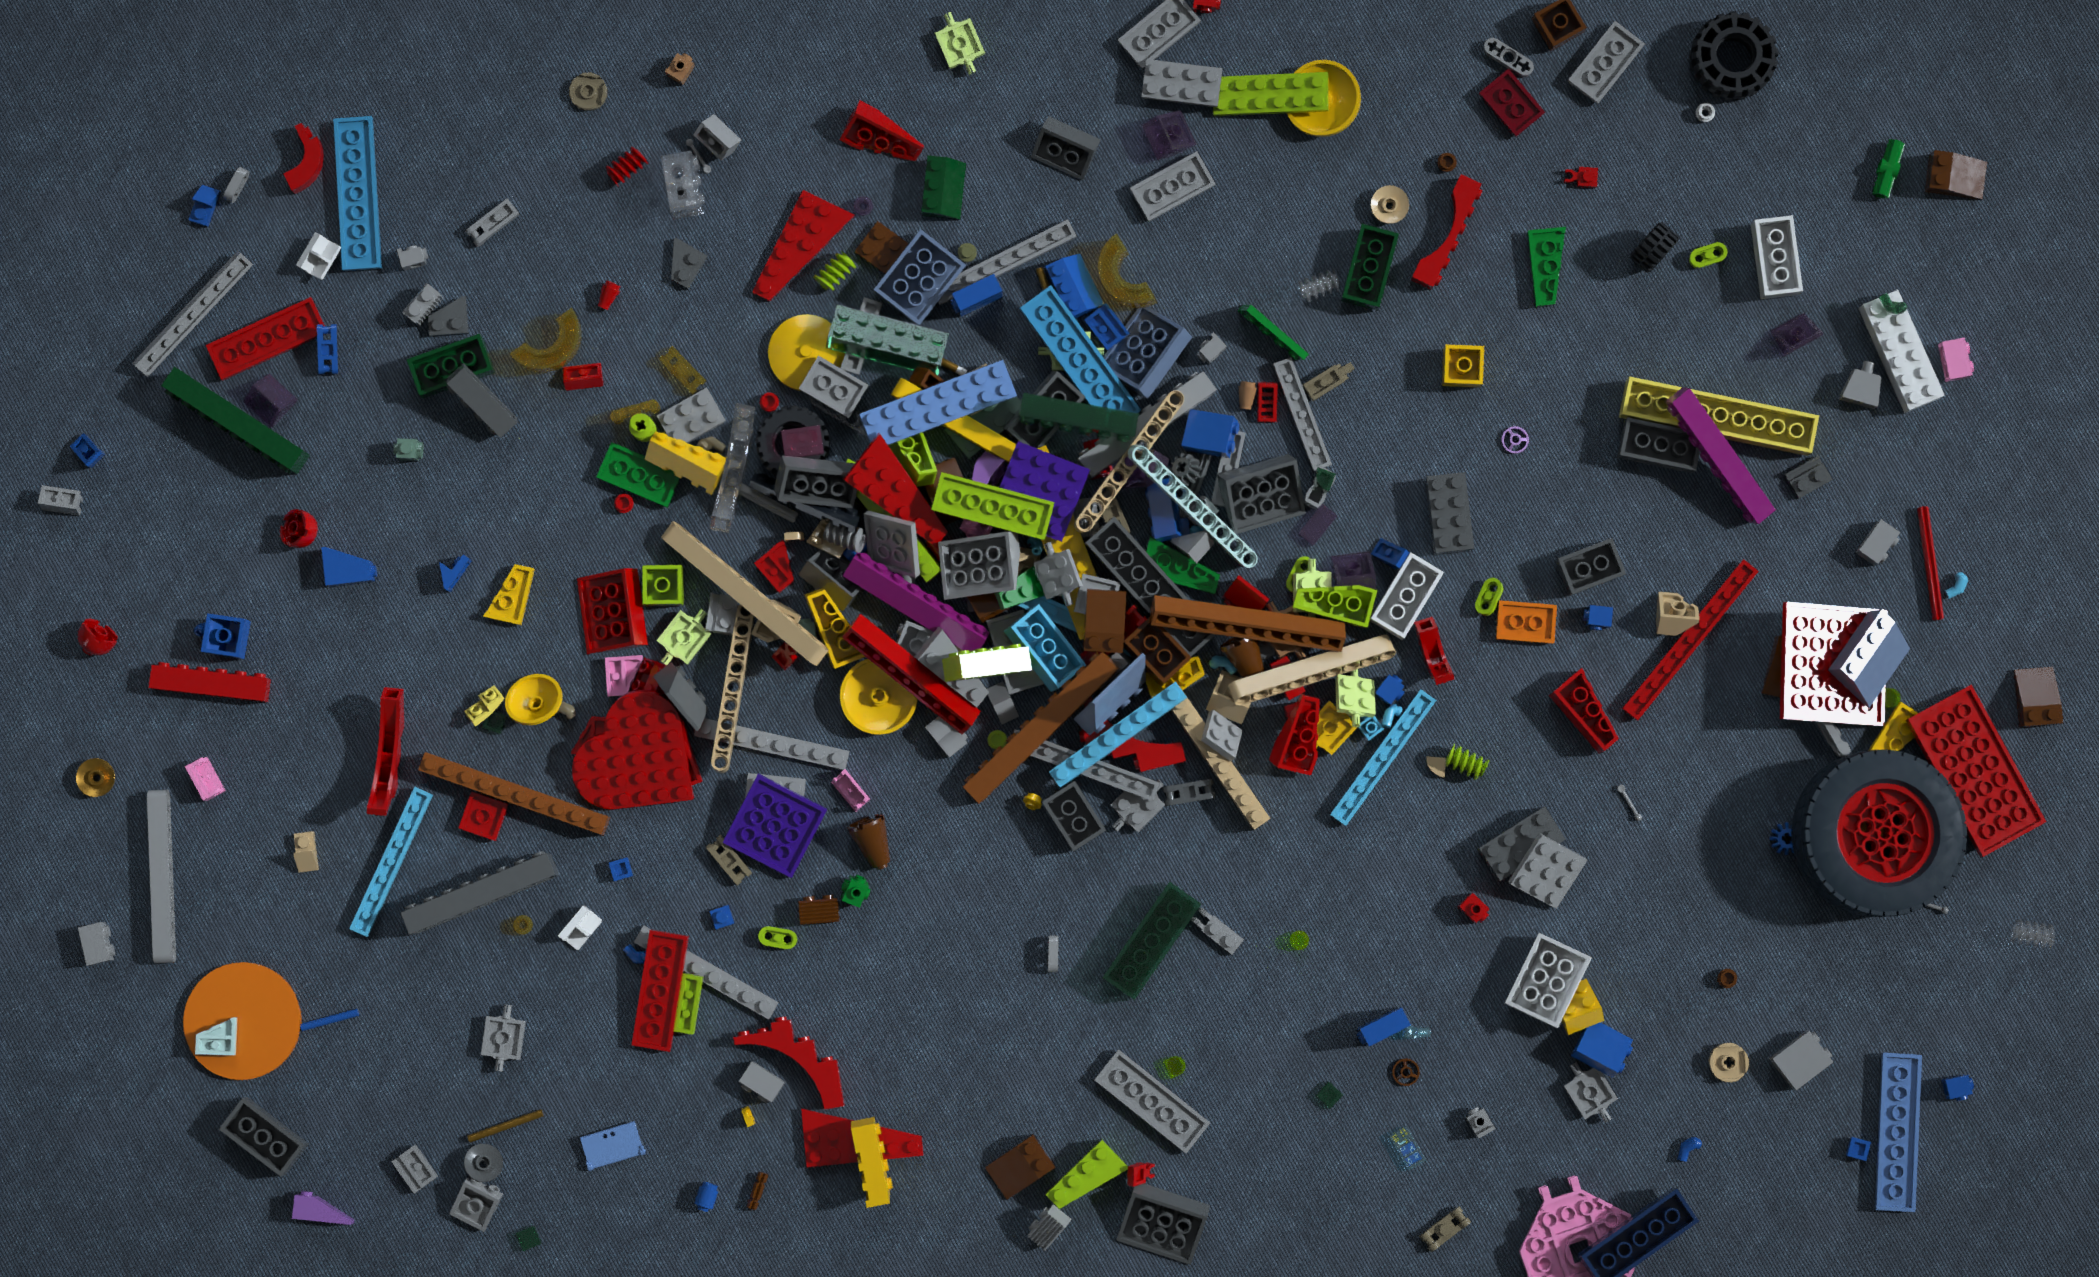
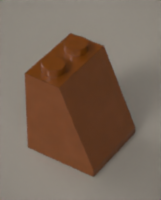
M955 457L936 464L937 475L934 484L924 486L932 506L941 472L963 478ZM934 511L943 526L962 519Z

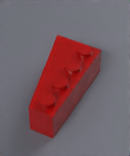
M1583 668L1575 672L1549 695L1598 754L1603 753L1619 739L1610 720L1605 715L1600 701L1596 698L1593 687L1588 682Z

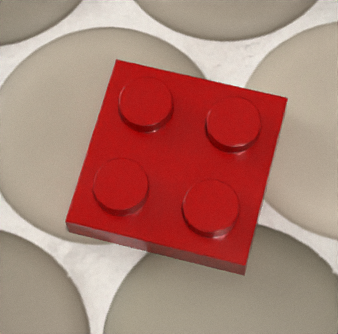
M471 791L459 829L496 841L509 804Z

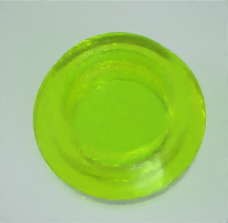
M1295 931L1291 934L1290 945L1294 949L1303 950L1308 946L1309 937L1304 931Z

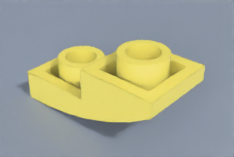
M495 686L478 695L480 701L464 711L474 726H477L489 717L503 701V695Z

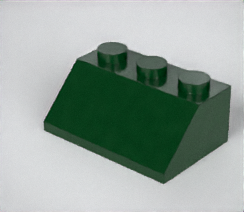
M927 156L922 216L960 220L966 171L965 162L948 157Z

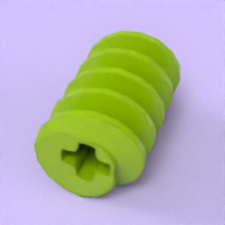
M841 251L842 255L835 254L837 261L830 259L832 266L824 265L826 271L819 270L821 277L817 275L813 277L826 291L827 289L835 290L833 283L840 285L838 278L846 279L843 274L844 272L851 274L849 267L856 269L854 262L843 251Z
M636 414L630 419L629 430L638 441L648 442L655 431L657 432L655 423L646 414Z
M1454 743L1446 758V767L1453 763V770L1459 766L1461 774L1467 770V777L1472 773L1474 774V780L1482 777L1489 760L1482 763V756L1476 759V753L1468 756L1469 750L1467 749L1461 753L1462 747L1458 746L1454 749Z

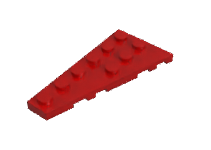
M803 190L752 293L770 302L855 215Z
M878 433L844 477V480L895 518L914 522L916 524V533L937 547L938 542H941L948 531L934 511L931 510L932 508L881 434Z
M801 1108L807 1167L858 1162L857 1157L859 1156L855 1151L851 1131V1121L855 1120ZM880 1126L881 1134L878 1135L879 1141H883L885 1153H882L883 1159L924 1156L921 1135Z

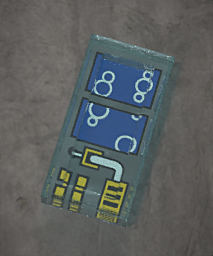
M1407 1126L1389 1136L1408 1170L1426 1161Z

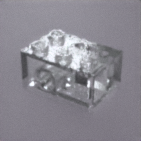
M692 151L661 156L670 213L673 219L703 215L705 201L703 193H700L699 186H702L700 174L697 175V171H700L697 156H693ZM678 174H683L681 178H675Z

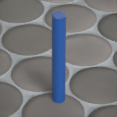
M358 1009L349 1010L302 1023L300 1027L302 1031L357 1017L359 1012Z

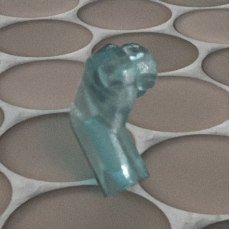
M1409 1026L1401 1030L1400 1034L1405 1039L1430 1037L1431 1030L1430 1028Z

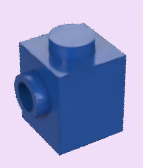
M1589 605L1587 609H1584L1583 621H1586V626H1591V630L1602 631V628H1610L1612 625L1613 607Z
M1394 674L1393 676L1388 675L1376 690L1375 696L1389 706L1394 700L1399 701L1404 694L1402 690L1404 685L1401 684L1403 680Z
M1963 1074L1941 1079L1946 1099L1956 1098V1101L1968 1099L1967 1095L1973 1094L1974 1083L1968 1075Z

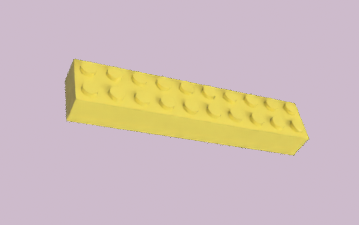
M1629 377L1625 383L1619 417L1625 419L1629 417L1680 428L1677 418L1668 412V405L1665 401L1682 387ZM1691 389L1725 439L1805 456L1812 454L1819 415Z

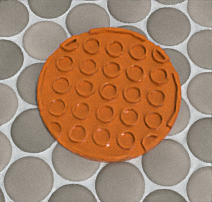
M247 962L221 966L203 977L192 990L187 1000L183 1017L185 1038L195 1058L216 1075L235 1080L261 1077L282 1065L297 1044L300 1024L302 1023L301 1009L296 994L289 983L274 970L263 965ZM233 1017H238L236 1055L195 1054L196 1034Z

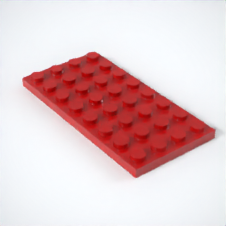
M1972 685L1906 719L1928 763L1949 781L1948 783L1952 785L1957 793L1956 796L1959 797L1965 814L1967 834L1980 858L2046 822Z

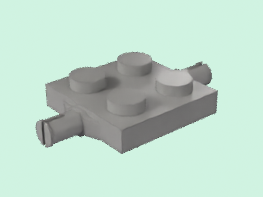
M1051 542L1046 543L1044 547L1047 556L1034 563L1046 599H1051L1056 596H1062L1066 607L1073 605L1069 593L1083 585L1070 549L1055 553Z
M1162 782L1160 783L1158 790H1159L1162 786H1164V784H1163ZM1124 791L1111 804L1120 817L1112 827L1118 831L1126 823L1139 833L1166 805L1158 798L1157 793L1154 801Z
M504 1004L503 1016H486L481 1055L491 1056L496 1059L494 1071L503 1072L504 1060H521L526 1021L510 1017L512 1005Z
M1577 1062L1571 1064L1570 1067L1576 1076L1572 1081L1565 1084L1564 1088L1583 1119L1599 1113L1604 1123L1608 1122V1120L1610 1121L1612 1118L1606 1108L1618 1098L1602 1072L1594 1068L1582 1072Z

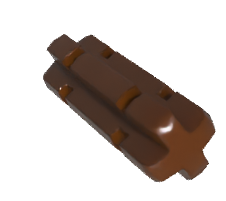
M763 1172L757 1174V1182L754 1183L747 1208L751 1210L757 1209L758 1200H760L763 1193L764 1182L766 1183L768 1174Z

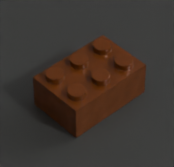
M1151 616L1123 643V648L1134 659L1142 653L1145 655L1146 672L1160 687L1168 682L1192 658L1163 627L1151 625Z

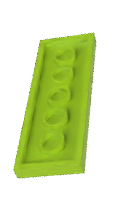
M1328 72L1222 76L1218 108L1213 107V115L1329 111Z
M941 472L931 510L1045 540L1055 502Z

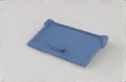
M635 1121L580 1137L589 1171L631 1157L645 1155V1149L641 1144Z

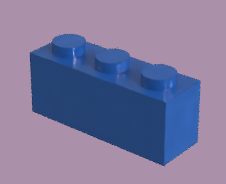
M1169 478L1162 479L1163 485L1169 482ZM1154 482L1146 483L1145 495L1150 505L1148 514L1153 524L1151 527L1152 536L1160 542L1183 536L1178 505Z

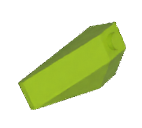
M1360 585L1297 589L1292 608L1345 622L1349 625L1368 628L1377 590Z

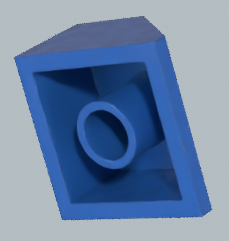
M207 613L201 652L244 659L251 621Z

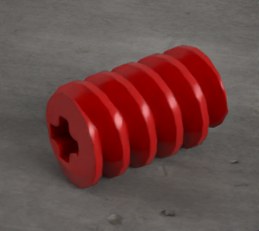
M630 147L631 154L626 151L624 152L625 159L621 156L618 157L619 164L612 161L613 168L608 165L605 167L608 176L617 187H619L618 180L625 183L624 176L629 179L631 178L630 171L635 174L637 173L635 167L643 169L642 162L647 165L649 164L640 151L634 147Z

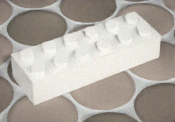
M1899 290L1860 306L1858 309L1904 413L1945 396Z

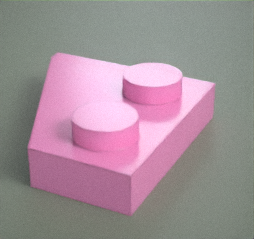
M643 655L605 658L608 697L623 696L630 691L643 660Z

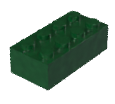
M1365 224L1361 225L1341 298L1342 302L1376 311L1379 310L1399 233Z
M480 333L407 359L417 391L423 399L448 390L446 378L463 363L479 379L495 373L487 347Z

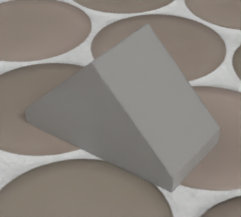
M1206 530L1173 538L1171 542L1181 553L1195 563H1198L1213 546L1215 540Z
M1003 682L987 689L989 692L988 697L1002 725L1019 717Z

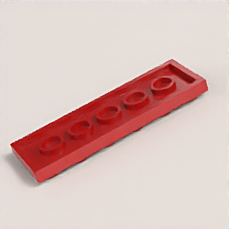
M312 297L211 342L206 345V348L221 380L224 381L317 338V324L325 325Z
M649 930L632 1039L633 1046L667 1052L671 1051L689 939L687 935Z

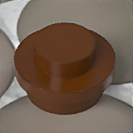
M1443 153L1437 160V165L1443 172L1452 171L1457 164L1455 156L1451 153Z
M1723 969L1719 972L1717 980L1723 988H1731L1737 982V975L1731 969Z

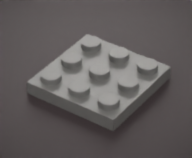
M872 511L865 512L867 553L871 559L877 563L884 564L892 572L914 578L919 576L916 524Z
M1539 833L1508 882L1557 909L1586 864L1587 859Z

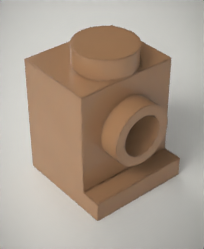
M677 53L668 69L665 70L666 75L683 85L695 67L694 63L691 62L693 58L685 53L682 55ZM679 63L684 64V67L682 69L677 68V65Z

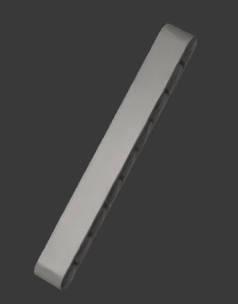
M168 789L148 790L147 814L153 961L155 964L174 963L176 961L170 792Z

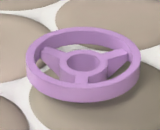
M1510 427L1502 435V446L1509 453H1520L1528 446V434L1520 427ZM1511 429L1521 430L1526 438H1521L1519 434H1514ZM1507 431L1511 435L1509 449L1504 444V436ZM1512 437H1518L1519 442L1514 443L1512 441ZM1521 441H1526V445L1522 450L1511 451L1513 446L1519 445Z

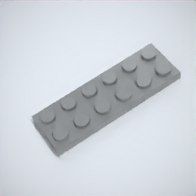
M1119 1049L1095 1078L1097 1083L1185 1153L1190 1150L1210 1124L1208 1120Z

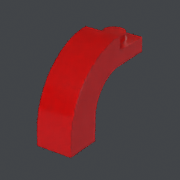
M302 123L296 125L295 128L304 145V158L297 167L283 173L295 194L308 188L317 179L324 161L321 141L317 136L312 138L313 134L310 128H305Z
M1433 617L1414 622L1419 645L1431 679L1434 680L1436 685L1454 680V674L1444 654L1438 627Z

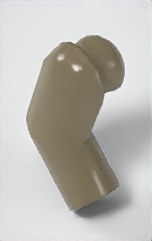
M712 436L699 440L697 446L702 447L704 450L714 448L721 454L727 447V445Z
M562 702L560 708L555 713H562L566 715L567 719H572L576 716L575 708L566 702Z

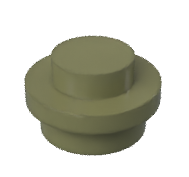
M964 243L958 248V257L963 262H971L976 258L977 250L973 244Z

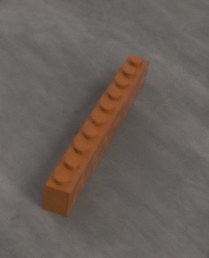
M1154 595L1151 606V625L1339 652L1342 651L1346 639L1345 622L1157 595Z
M1096 652L1089 659L1091 663L1086 668L1083 665L1075 673L1077 677L1073 681L1067 680L1061 686L1063 690L1059 694L1055 692L1047 700L1049 704L1045 708L1043 706L1038 708L1034 712L1035 717L1031 721L1027 719L1020 726L1022 730L1017 735L1013 733L1007 738L1008 744L1003 748L999 746L992 753L994 757L990 761L986 759L978 767L980 771L976 775L972 773L964 780L966 784L963 788L978 804L983 802L1120 669L1105 652L1100 654Z
M427 752L424 753L418 769L419 771L601 835L605 834L610 820L609 816Z

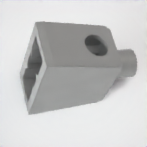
M1863 361L1861 370L1854 369L1851 371L1839 396V400L1871 409L1878 407L1881 376L1873 374L1874 363Z

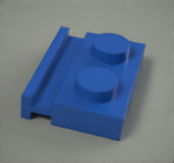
M1107 303L1084 319L1107 350H1110L1130 334Z

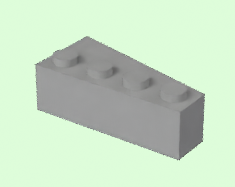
M938 626L914 657L945 681L942 659L948 658L950 653H956L958 650L945 632ZM979 678L946 682L976 707L979 706L989 693Z

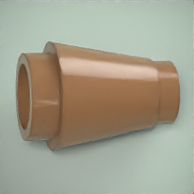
M1241 381L1240 386H1238L1241 409L1251 410L1257 388H1255L1256 383Z

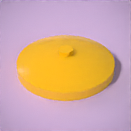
M1316 60L1301 66L1294 73L1328 72L1329 111L1287 113L1291 122L1302 132L1311 136L1327 137L1340 133L1354 121L1361 104V92L1356 78L1345 66L1331 60Z
M809 314L794 316L784 321L773 333L768 347L769 363L775 376L784 385L797 391H801L799 387L818 356L841 368L845 356L844 342L836 327L822 317Z
M869 659L857 663L849 670L840 689V702L847 719L859 730L873 735L893 733L906 725L913 716L918 701L915 696Z

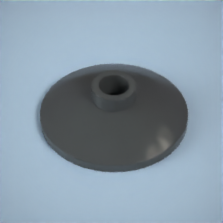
M478 1144L470 1148L466 1153L464 1168L466 1173L475 1181L489 1182L497 1178L501 1173L503 1158L495 1147L489 1144ZM484 1162L486 1164V1167L481 1168L479 1166V1163Z

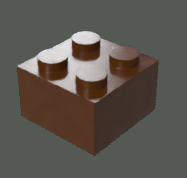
M1557 0L1536 12L1532 17L1533 23L1550 51L1583 34L1587 28L1571 0Z

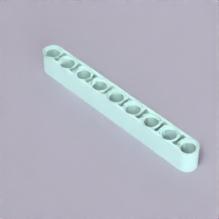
M1135 444L1128 449L1129 459L1203 530H1206L1215 542L1238 564L1247 568L1256 565L1258 560L1256 553L1146 447ZM1141 449L1142 455L1136 459L1135 451ZM1151 462H1154L1156 465L1155 470L1150 472L1148 466ZM1168 475L1169 482L1163 485L1162 478ZM1181 488L1183 494L1180 498H1177L1176 491ZM1195 501L1196 508L1195 510L1190 511L1189 505L1191 502ZM1208 514L1210 520L1207 524H1204L1203 517ZM1222 527L1223 534L1217 537L1216 531ZM1235 540L1237 546L1234 550H1231L1230 543ZM1249 553L1250 560L1244 563L1243 557Z

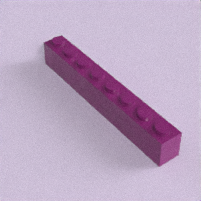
M1682 387L1665 401L1668 405V412L1677 418L1679 427L1690 436V443L1701 452L1700 457L1712 467L1710 469L1715 477H1719L1722 482V488L1733 497L1732 502L1735 506L1741 508L1744 519L1748 523L1760 524L1776 509L1691 389Z
M857 553L843 574L848 580L934 632L939 626L951 642L963 651L980 649L990 634L984 626L972 622L968 616L959 614L950 605L938 601L934 595L925 593L918 585L904 580L900 574L891 572L884 564L875 562L865 553Z

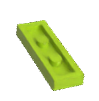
M683 974L674 1027L675 1032L691 1035L695 1033L703 976Z

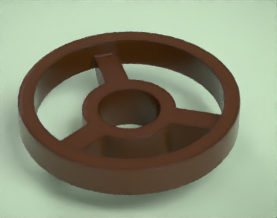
M1405 1058L1400 1059L1394 1064L1392 1075L1398 1084L1410 1086L1418 1080L1420 1070L1415 1061ZM1403 1061L1404 1067L1401 1068L1400 1075L1396 1078L1394 1073L1395 1067ZM1406 1061H1411L1415 1064L1417 1075L1412 1073L1410 1067H1407ZM1406 1068L1410 1071L1408 1076L1403 1075V1070ZM1412 1076L1416 1078L1409 1084H1403L1398 1081L1402 1077L1409 1078Z

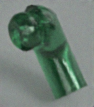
M1888 293L1879 297L1888 313L1899 315L1903 314L1907 309L1906 303L1892 301Z

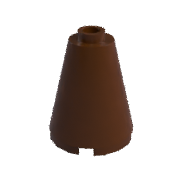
M1233 637L1221 644V651L1243 678L1265 672L1258 640Z
M875 814L874 819L869 817L862 818L850 824L847 830L871 867L880 870L888 866L887 863L890 862L885 817L883 814Z

